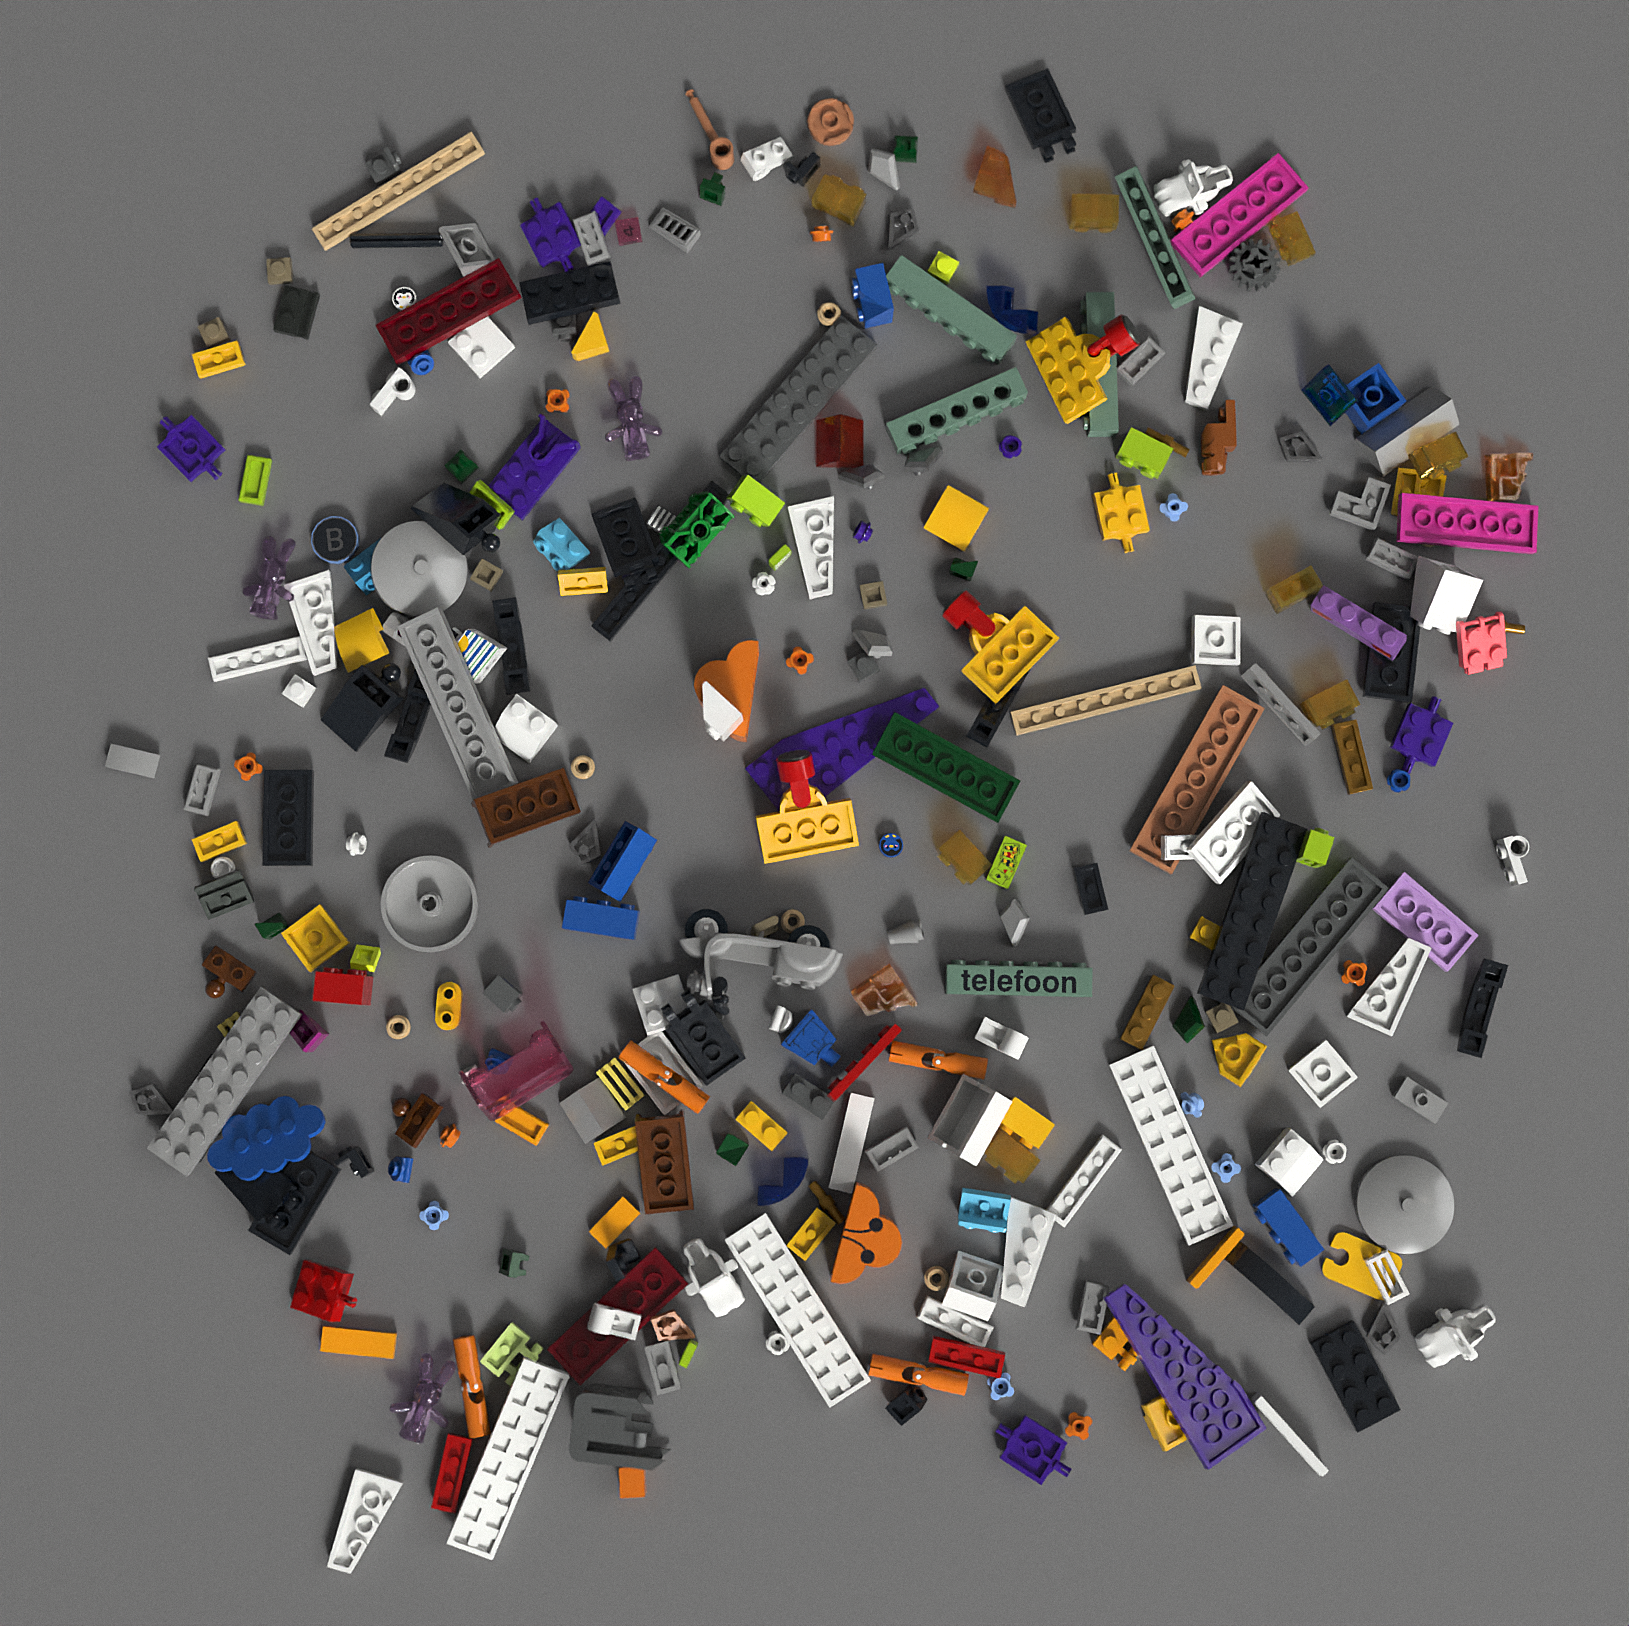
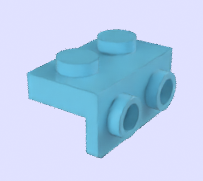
M561 518L540 529L533 541L537 550L549 560L556 571L569 570L586 559L590 554V551Z
M962 1188L958 1210V1225L967 1229H985L992 1233L1006 1232L1011 1195Z

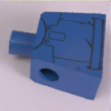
M813 1010L809 1011L781 1044L813 1065L821 1058L829 1066L833 1067L841 1057L831 1048L837 1039Z

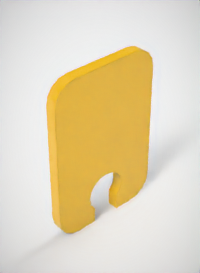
M1336 1233L1332 1238L1330 1246L1346 1250L1348 1260L1344 1265H1337L1333 1260L1325 1257L1321 1267L1323 1275L1373 1298L1384 1300L1364 1262V1259L1370 1258L1384 1249L1348 1233ZM1388 1251L1400 1273L1402 1259L1397 1254ZM1383 1257L1381 1261L1393 1285H1395L1396 1280ZM1373 1262V1265L1390 1297L1391 1292L1376 1262Z

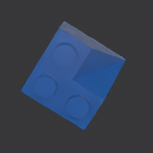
M883 263L855 269V277L851 278V290L853 299H858L860 307L856 308L859 322L863 321L865 329L892 323L894 306Z
M1379 363L1345 385L1357 399V402L1346 414L1361 435L1400 409L1406 402V399Z

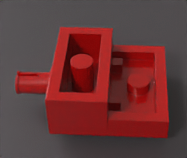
M304 1260L290 1308L329 1322H340L345 1305L354 1308L357 1304L354 1303L357 1302V1298L348 1295L354 1274L336 1267H328L311 1260Z

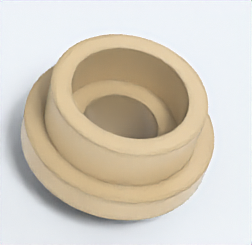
M832 302L822 304L817 312L818 320L825 326H832L841 316L840 308ZM832 312L833 317L827 318L825 317V313Z
M585 755L576 757L571 763L573 775L579 779H588L595 771L594 761ZM582 763L588 766L585 772L579 770V766Z
M788 910L781 917V926L788 933H792L796 928L805 924L804 916L798 910ZM795 917L797 924L790 926L788 924L789 918Z
M395 1015L388 1020L386 1030L390 1037L403 1039L410 1033L411 1024L405 1016ZM397 1023L403 1025V1029L400 1032L395 1030Z
M932 1266L925 1272L924 1281L928 1288L939 1291L947 1286L949 1276L943 1267ZM936 1273L941 1275L939 1282L932 1281V1276Z

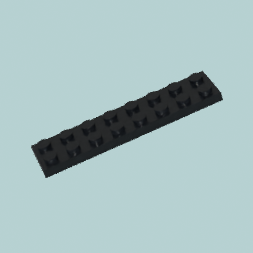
M1265 812L1260 813L1197 994L1244 1011L1291 879L1305 833L1308 830L1307 828Z

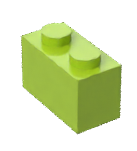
M1131 427L1116 458L1119 459L1122 465L1128 468L1133 466L1141 470L1140 473L1145 477L1151 479L1155 477L1158 479L1174 448Z
M748 474L740 478L726 498L731 502L730 506L735 511L746 513L750 516L748 520L759 528L761 526H770L785 502Z
M1317 827L1314 830L1306 831L1296 862L1313 868L1326 865L1335 837L1329 836V831Z

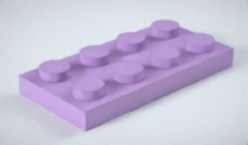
M1405 872L1400 874L1372 908L1406 939L1410 938L1431 947L1428 958L1445 972L1451 969L1479 936Z

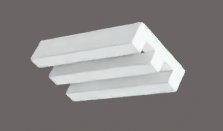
M1387 1249L1364 1259L1387 1305L1409 1295ZM1381 1258H1385L1401 1290L1400 1293H1397ZM1373 1262H1376V1264H1377V1266H1378V1268H1379V1270H1380V1272H1381V1274H1382V1276H1383V1278H1384V1280H1385V1282H1386V1284H1387V1286H1388V1288H1389V1290H1390V1292H1391V1294H1392V1297H1389V1295H1388V1293H1387V1291H1386V1289H1385V1287H1384V1285H1383V1283H1382V1281H1381V1279H1380V1277H1379V1275H1378V1273H1377V1271H1376V1269H1375V1267H1374V1265H1373Z

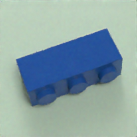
M625 821L588 883L621 902L649 853L652 851L657 839Z
M573 896V900H566L562 924L563 929L636 940L640 911L635 910L634 905L621 903L620 908L612 907L611 902L597 900V904L587 903L588 898Z
M1273 1189L1253 1204L1256 1209L1254 1215L1262 1225L1266 1223L1270 1228L1269 1236L1277 1245L1281 1243L1286 1250L1283 1252V1255L1291 1265L1295 1263L1302 1267L1325 1250L1281 1189Z

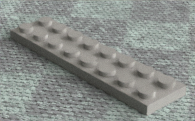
M437 607L397 626L472 799L474 800L518 784L442 607Z
M260 987L147 1149L185 1176H189L302 1014L264 987Z

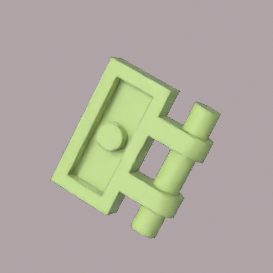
M511 1322L480 1362L498 1377L504 1370L510 1373L505 1382L511 1386L521 1364L520 1362L518 1366H515L511 1363L515 1356L521 1353L524 1357L537 1361L540 1358L538 1355L544 1347L536 1342L529 1349L525 1344L531 1337L515 1323Z

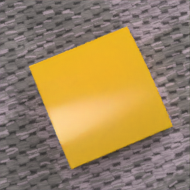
M1398 468L1391 515L1398 516V495L1401 493L1443 497L1447 475L1422 473V470Z
M948 485L927 520L924 529L965 551L986 516L989 507Z
M374 608L334 626L337 646L348 673L360 668L361 665H366L389 654L388 648L380 634V631L384 629Z

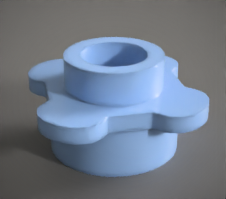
M1171 493L1168 495V500L1160 505L1159 510L1166 517L1170 518L1171 521L1176 522L1179 520V515L1188 509V504L1179 500L1175 493Z
M1187 1092L1181 1093L1182 1111L1185 1114H1192L1199 1118L1202 1115L1201 1110L1204 1108L1202 1097L1197 1093L1189 1095Z
M1224 1153L1222 1158L1211 1166L1212 1171L1216 1172L1224 1183L1230 1182L1231 1177L1241 1171L1240 1165L1235 1164L1232 1156L1228 1153Z
M431 1201L429 1207L425 1211L420 1212L419 1217L429 1225L431 1230H437L439 1224L449 1218V1213L439 1206L438 1201Z
M1003 1372L1001 1378L988 1377L987 1384L991 1387L992 1392L990 1396L992 1399L999 1400L1002 1397H1010L1014 1394V1388L1010 1384L1011 1377L1008 1373ZM999 1384H1002V1385H1003V1387H1002L1001 1389L998 1388V1385H999Z

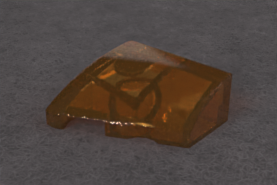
M987 146L973 193L994 198L995 203L1015 208L1017 202L1009 158L1001 151Z
M1533 453L1485 455L1487 501L1507 502L1519 499L1521 485L1527 477V473L1524 471L1528 461L1533 460Z
M890 963L850 990L853 998L867 1016L884 1010L888 1012L895 1011L897 1007L908 1005L915 1007L918 1005Z

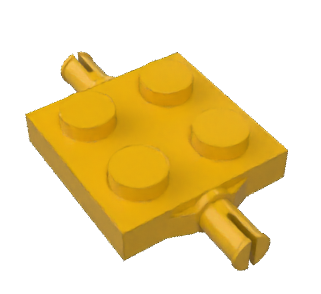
M1111 473L1107 475L1110 489L1096 492L1092 495L1102 541L1109 539L1122 540L1124 553H1130L1134 551L1131 538L1137 534L1150 531L1140 485L1120 486L1118 474Z

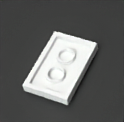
M662 1031L649 1035L637 1044L660 1060L666 1067L671 1068L699 1089L703 1086ZM626 1064L664 1116L681 1103L656 1085L654 1081L649 1080ZM673 1078L668 1080L669 1085H676Z

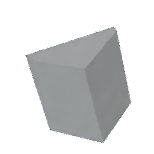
M476 223L442 226L439 228V232L463 277L495 260Z
M600 1077L559 1103L585 1144L626 1118Z

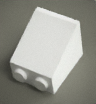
M1418 556L1410 617L1417 620V625L1425 629L1431 630L1433 626L1437 627V631L1450 635L1451 631L1456 632V622H1466L1483 580L1455 565Z

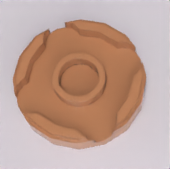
M834 98L822 99L811 108L807 120L808 129L814 140L820 144L828 146L839 145L846 141L852 133L854 126L853 113L844 102L842 103Z

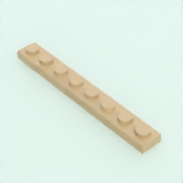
M470 132L316 225L312 230L326 251L348 238L351 234L358 232L485 155L484 150L473 133Z
M1194 665L1012 711L1010 716L1015 735L1018 736L1200 690L1201 684L1196 666Z

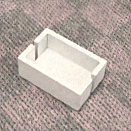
M963 1074L927 1138L977 1166L1012 1101Z

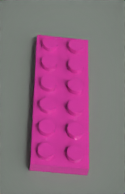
M1278 153L1171 240L1172 245L1201 278L1232 253L1235 248H1238L1242 242L1248 240L1307 192L1309 187Z
M1409 493L1398 495L1396 542L1524 554L1537 553L1538 506Z

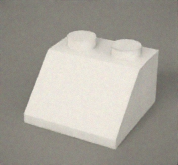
M705 681L702 684L705 729L713 739L717 741L720 738L724 742L744 721L743 716Z
M516 694L502 712L494 729L503 745L530 764L558 725Z
M1285 1128L1254 1165L1293 1197L1321 1164L1323 1159L1296 1132L1290 1128Z
M958 1250L945 1289L942 1305L988 1321L997 1303L1004 1266Z

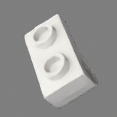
M779 137L744 152L741 156V162L753 181H757L766 176L771 169L789 162L793 155L783 139Z
M401 368L392 371L386 378L384 387L381 390H377L371 397V407L381 416L396 397L401 400H409L415 394V385ZM401 383H408L406 390L398 391V386Z
M1510 836L1496 840L1498 844L1496 851L1498 857L1503 859L1505 865L1503 871L1507 882H1510L1511 886L1528 882L1520 857L1525 856L1529 851L1527 839L1522 836ZM1513 841L1519 845V852L1517 854L1511 850V843Z
M987 1017L983 1018L974 1039L1019 1060L1029 1039L1027 1036Z
M594 1303L587 1328L593 1332L607 1335L612 1334L635 1340L642 1315Z

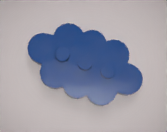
M288 1096L278 1097L270 1106L265 1104L254 1105L247 1112L246 1116L239 1114L228 1119L222 1128L223 1139L213 1143L209 1148L207 1154L208 1162L214 1169L220 1172L233 1170L237 1177L245 1181L255 1180L263 1171L269 1173L279 1172L284 1168L287 1161L298 1162L306 1158L311 1150L310 1138L319 1134L325 1126V1115L317 1106L309 1104L300 1107L296 1100Z

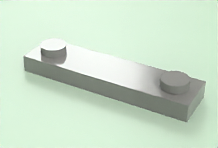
M1257 663L1241 675L1304 746H1307L1321 734L1317 730L1316 725L1301 713L1268 677L1266 670L1259 667Z

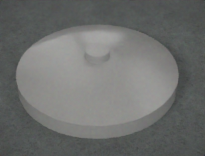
M411 521L392 528L380 539L372 554L370 572L374 588L384 603L401 614L418 617L437 607H442L444 611L458 599L467 579V562L465 554L462 555L426 522Z
M420 856L401 864L386 881L381 896L382 918L390 934L402 945L421 952H439L461 942L471 931L479 909L477 889L470 875L457 863L440 856Z
M1395 1155L1378 1161L1365 1172L1356 1190L1355 1211L1361 1228L1374 1243L1392 1252L1413 1254L1431 1248L1444 1237L1453 1219L1454 1197L1448 1180L1436 1166L1418 1157Z

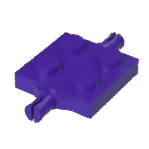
M534 198V201L531 200L530 204L536 214L531 219L522 223L520 227L540 266L544 268L552 262L560 261L565 272L570 271L569 269L573 270L574 266L568 256L581 244L577 231L563 204L559 201L553 206L543 209L539 198Z
M192 415L178 425H175L167 416L163 419L169 426L161 419L160 424L169 433L157 448L190 482L205 471L214 480L219 479L213 471L220 477L222 472L213 464L225 451L221 444Z
M1432 696L1427 709L1420 708L1412 703L1408 704L1390 748L1406 757L1401 770L1408 774H1411L1415 762H1422L1431 767H1435L1453 726V722L1442 718L1436 713L1442 701L1441 699Z
M1024 1415L1019 1425L1013 1431L999 1423L995 1432L1007 1439L1006 1446L999 1456L1001 1460L1040 1485L1043 1484L1048 1474L1054 1470L1066 1478L1068 1477V1472L1070 1473L1072 1468L1060 1462L1061 1453L1067 1445V1441L1027 1415Z

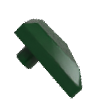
M1193 996L1188 998L1172 1025L1187 1044L1205 1027Z

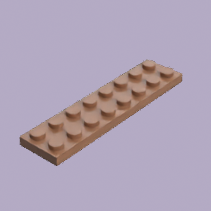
M1224 685L1221 686L1129 850L1131 853L1170 875L1174 872L1180 860H1161V836L1195 834L1265 708Z

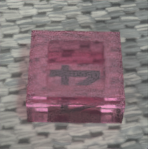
M638 217L615 221L619 246L642 242Z

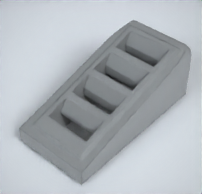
M665 208L660 210L649 225L651 229L687 254L701 236L700 229ZM664 216H666L668 219L662 227L658 226ZM673 221L675 224L672 227V229L668 232L666 229ZM680 226L682 229L679 232V234L675 236L674 233ZM686 231L689 232V235L686 237V239L682 240L681 238L686 233Z

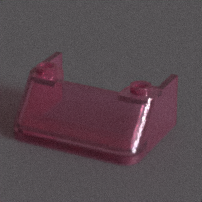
M545 1021L540 1022L543 1029H539L531 1035L532 1039L529 1041V1047L490 1071L486 1068L481 1069L478 1067L470 1071L468 1076L463 1070L458 1072L477 1106L490 1121L503 1117L565 1079L574 1071V1068Z

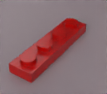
M896 1023L891 1028L886 1025L879 1032L878 1036L880 1039L877 1043L873 1045L870 1042L862 1050L861 1053L864 1056L857 1063L853 1060L845 1068L847 1074L843 1079L840 1080L837 1077L828 1086L830 1092L827 1096L835 1102L902 1029Z

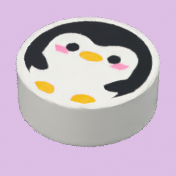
M408 287L398 288L392 297L393 303L399 311L417 303L414 291Z

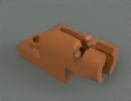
M1225 400L1222 407H1219L1218 421L1222 423L1207 424L1201 433V456L1207 457L1202 463L1203 475H1221L1226 472L1228 453L1225 452H1233L1237 446L1235 400Z

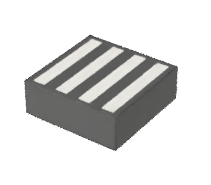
M658 504L646 522V526L659 533L660 529L663 526H668L677 515Z

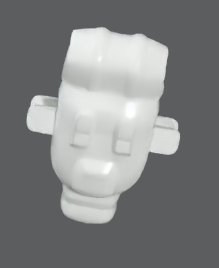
M1189 159L1183 160L1182 165L1178 166L1180 174L1163 179L1154 185V197L1158 202V209L1166 217L1176 215L1182 210L1193 208L1196 215H1200L1208 208L1207 202L1213 199L1219 190L1231 185L1233 181L1232 173L1226 165H1220L1215 168L1208 165L1195 167L1193 161L1191 162Z
M700 1238L687 1242L683 1247V1252L688 1258V1273L693 1282L685 1288L687 1294L692 1296L700 1293L706 1301L708 1308L716 1317L726 1315L730 1310L738 1308L745 1300V1297L731 1274L732 1271L738 1268L737 1262L731 1259L725 1263L717 1252L708 1249Z
M1484 1304L1479 1305L1475 1309H1461L1450 1313L1448 1309L1440 1308L1435 1312L1439 1322L1433 1324L1431 1328L1423 1330L1415 1337L1416 1346L1423 1354L1425 1361L1433 1368L1446 1364L1450 1359L1455 1358L1459 1354L1465 1360L1470 1359L1472 1361L1478 1356L1473 1347L1484 1337L1485 1330L1495 1323V1315Z

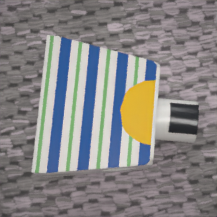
M456 627L452 628L451 630L474 683H481L507 648L476 629H467L463 634Z

